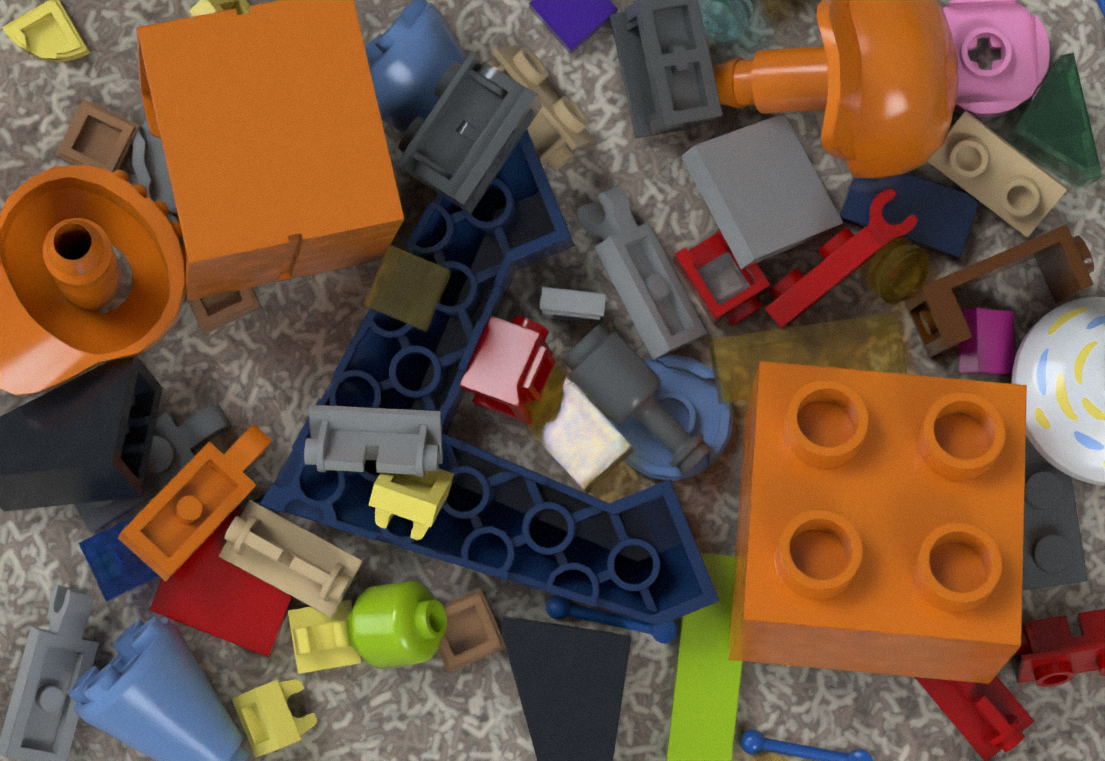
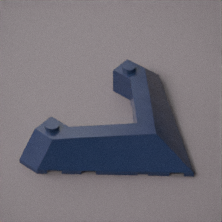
M526 130L471 214L438 193L433 201L430 200L406 243L407 247L389 279L385 280L336 367L333 373L334 377L322 398H319L316 405L441 411L443 463L439 464V469L454 473L449 494L432 527L428 528L422 539L415 540L410 538L413 528L412 520L393 514L386 529L377 526L375 523V508L369 506L374 483L380 474L377 473L376 469L377 460H366L364 472L336 470L318 472L317 465H305V442L307 438H311L309 417L291 447L293 450L274 483H271L259 505L659 626L719 602L670 479L608 503L447 434L466 391L460 386L461 380L490 316L497 318L516 271L575 246L528 130Z

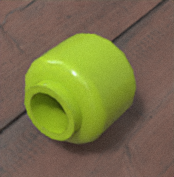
M406 581L365 589L358 596L354 607L349 612L347 628L351 646L356 653L360 654L369 665L378 669H385L429 661L438 651L442 637L446 632L447 616L443 605L436 600V597L427 586L418 581Z

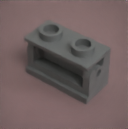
M636 0L633 5L625 9L626 12L610 15L635 139L692 129L723 116L699 0Z
M472 51L462 65L454 62L445 71L435 89V95L440 99L426 120L420 116L414 119L402 136L398 149L404 152L398 163L406 173L469 214L472 213L542 108L537 93L524 87L490 64L484 62L481 65L478 56Z

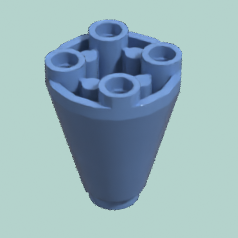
M413 0L395 18V23L383 35L379 33L365 46L381 120L402 133H405L409 125L418 116L426 120L440 99L435 95V89L441 77L452 63L458 62L462 65L467 58L442 13L427 0Z
M154 616L146 623L138 619L131 624L112 645L118 654L102 670H99L96 666L90 668L68 692V695L77 702L74 711L85 722L155 761H246L249 756V752L241 745L243 738L187 643L178 628L166 617L159 620Z

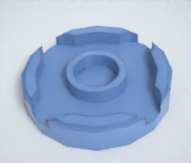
M666 354L654 360L652 358L645 360L644 362L661 380V384L656 391L657 402L690 436L694 437L701 432L705 436L703 440L711 447V450L684 475L676 466L672 468L668 464L672 460L673 454L639 420L630 418L622 423H616L607 416L606 423L612 445L629 467L648 478L677 481L696 476L719 459L731 438L734 412L727 390L712 369L691 357Z

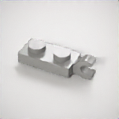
M619 187L609 189L598 195L600 203L605 209V214L597 201L577 209L578 219L583 228L588 233L604 239L594 248L606 269L608 278L614 284L638 335L643 340L653 360L682 348L708 334L650 223L637 226L630 211L629 201Z
M55 585L49 601V630L30 627L0 737V755L3 757L22 761H67L79 715L74 711L77 702L68 695V692L77 680L93 667L99 645L96 641L82 637L92 610L93 595L82 593L78 589Z

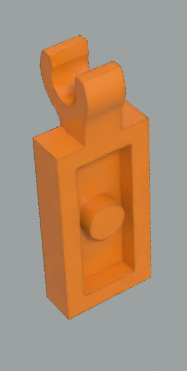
M253 424L225 454L221 453L211 442H208L121 531L118 539L166 582L257 486L244 473L266 451L272 440Z

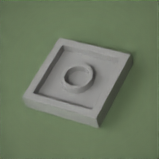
M785 113L696 144L681 156L740 269L829 234L843 224L839 213Z

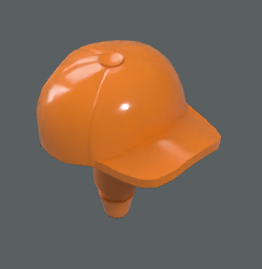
M822 0L817 5L816 17L824 46L759 50L751 60H744L739 57L712 66L720 105L740 109L755 105L762 114L825 111L821 132L822 148L831 156L845 161L853 178L884 179L902 175L922 166L945 143L958 94L959 75L957 73L958 58L956 46L939 0Z
M85 164L82 166H53L28 179L8 196L0 213V390L15 396L38 394L65 383L107 360L139 356L159 343L179 320L186 293L184 263L187 262L185 244L179 243V238L182 235L180 223L169 221L166 217L168 214L166 203L163 201L153 202L147 197L148 192L143 185L135 184L132 186L129 183V176L125 171L115 170L110 172L106 169ZM113 245L123 252L131 265L133 286L128 298L118 308L100 314L99 308L107 305L115 298L122 281L121 269L113 251Z

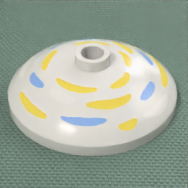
M1087 297L1060 305L1039 319L1031 327L1017 351L1011 383L1027 385L1026 436L1035 449L1049 463L1063 473L1087 483L1105 485V297Z

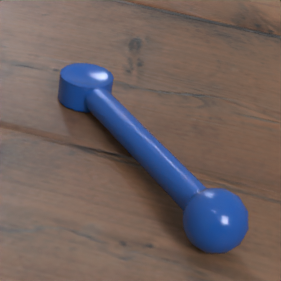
M558 595L552 596L546 604L547 614L555 620H562L570 616L651 634L657 642L662 644L672 642L677 635V627L673 621L657 626L634 619L633 617L570 604L567 598Z
M755 729L745 731L740 738L742 750L750 755L758 754L763 750L816 761H873L871 755L862 749H855L850 753L795 744L764 738L763 734Z

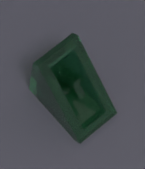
M1074 53L1061 55L1049 67L1040 85L1027 101L1004 137V140L1028 158L1078 189L1092 185L1103 176Z

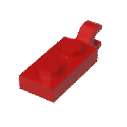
M892 188L882 191L872 201L870 206V222L867 227L865 226L856 235L848 227L844 228L818 250L824 261L805 276L798 267L795 268L768 291L774 301L765 310L782 330L872 259L887 244L897 238L908 235L915 228L918 219L914 214L898 225H891L884 220L882 216L884 206L897 196Z

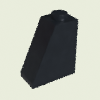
M138 356L111 360L0 416V508L4 512L142 497L163 387Z
M503 616L501 632L537 761H613L632 637L619 633Z

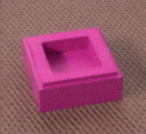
M986 308L961 309L973 337L958 345L960 373L988 376L1012 375L1015 360L1014 312Z

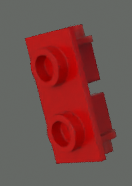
M1105 609L1078 613L1077 620L1082 636L1077 637L1071 636L1066 615L1022 622L1021 646L1014 653L1015 656L1022 655L1016 675L1017 683L1036 681L1037 686L1052 687L1072 680L1074 674L1099 670L1100 675L1105 676Z
M997 676L989 684L914 677L983 761L990 760L1001 749L1005 752L1013 749L1025 738L1023 731L1035 722Z

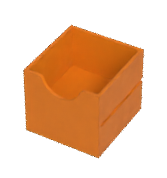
M278 0L249 6V13L237 15L236 9H230L136 27L141 97L149 131L152 136L161 139L183 235V244H185L187 262L184 263L187 301L383 260L404 221V215L354 0Z

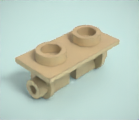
M516 45L496 48L491 52L501 65H498L494 59L488 61V64L538 94L542 108L527 130L542 166L548 163L555 172L573 158L574 155L567 148L568 146L575 150L588 146L595 141L585 129L589 122L584 112L570 98L563 96L561 99L545 81L549 76L548 71L534 53L526 48L520 50Z
M967 111L963 113L948 131L945 143L927 160V162L1027 238L1068 189Z
M249 500L240 517L236 516L224 537L227 542L219 557L331 618L363 560L252 500Z

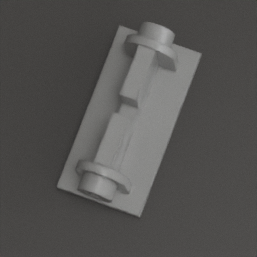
M309 405L311 438H307L305 442L304 461L305 465H317L318 472H326V470L364 472L366 460H377V473L412 474L417 477H425L426 471L438 472L439 464L443 463L441 411Z

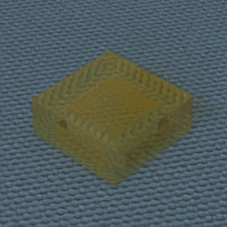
M389 245L363 305L426 332L452 272L449 269Z

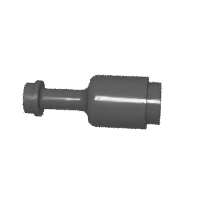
M598 324L562 360L573 371L569 377L611 420L616 423H622L630 418L639 420L673 454L672 460L668 463L672 468L676 466L685 475L711 450V447L703 440L705 436L701 432L694 437L690 436L657 402L656 391L661 384L660 377L615 331L609 335Z

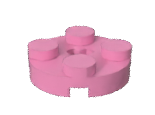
M952 0L943 8L953 36L958 58L957 73L959 75V83L954 111L963 115L967 111L975 118L982 119L1008 114L1033 95L1046 75L1050 60V44L1047 31L1036 14L1032 16L1027 8L1017 3L1019 0ZM977 39H988L990 49L1000 50L1001 60L993 61L990 65V70L979 69L978 63L969 59L968 51L976 48Z

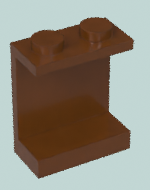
M1066 224L920 287L907 297L904 303L928 357L930 358L949 350L973 337L954 296V292L1033 258H1036L1055 303L1063 301L1094 285L1089 273L1094 271V262L1084 240L1080 236L1072 237Z

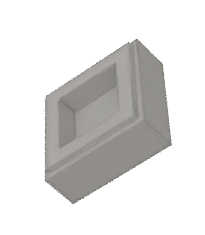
M542 287L540 315H543V319L598 325L599 322H603L606 294Z

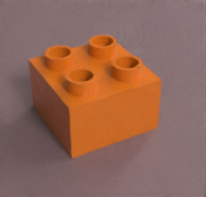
M760 361L744 414L728 660L989 684L1021 646L1027 385Z

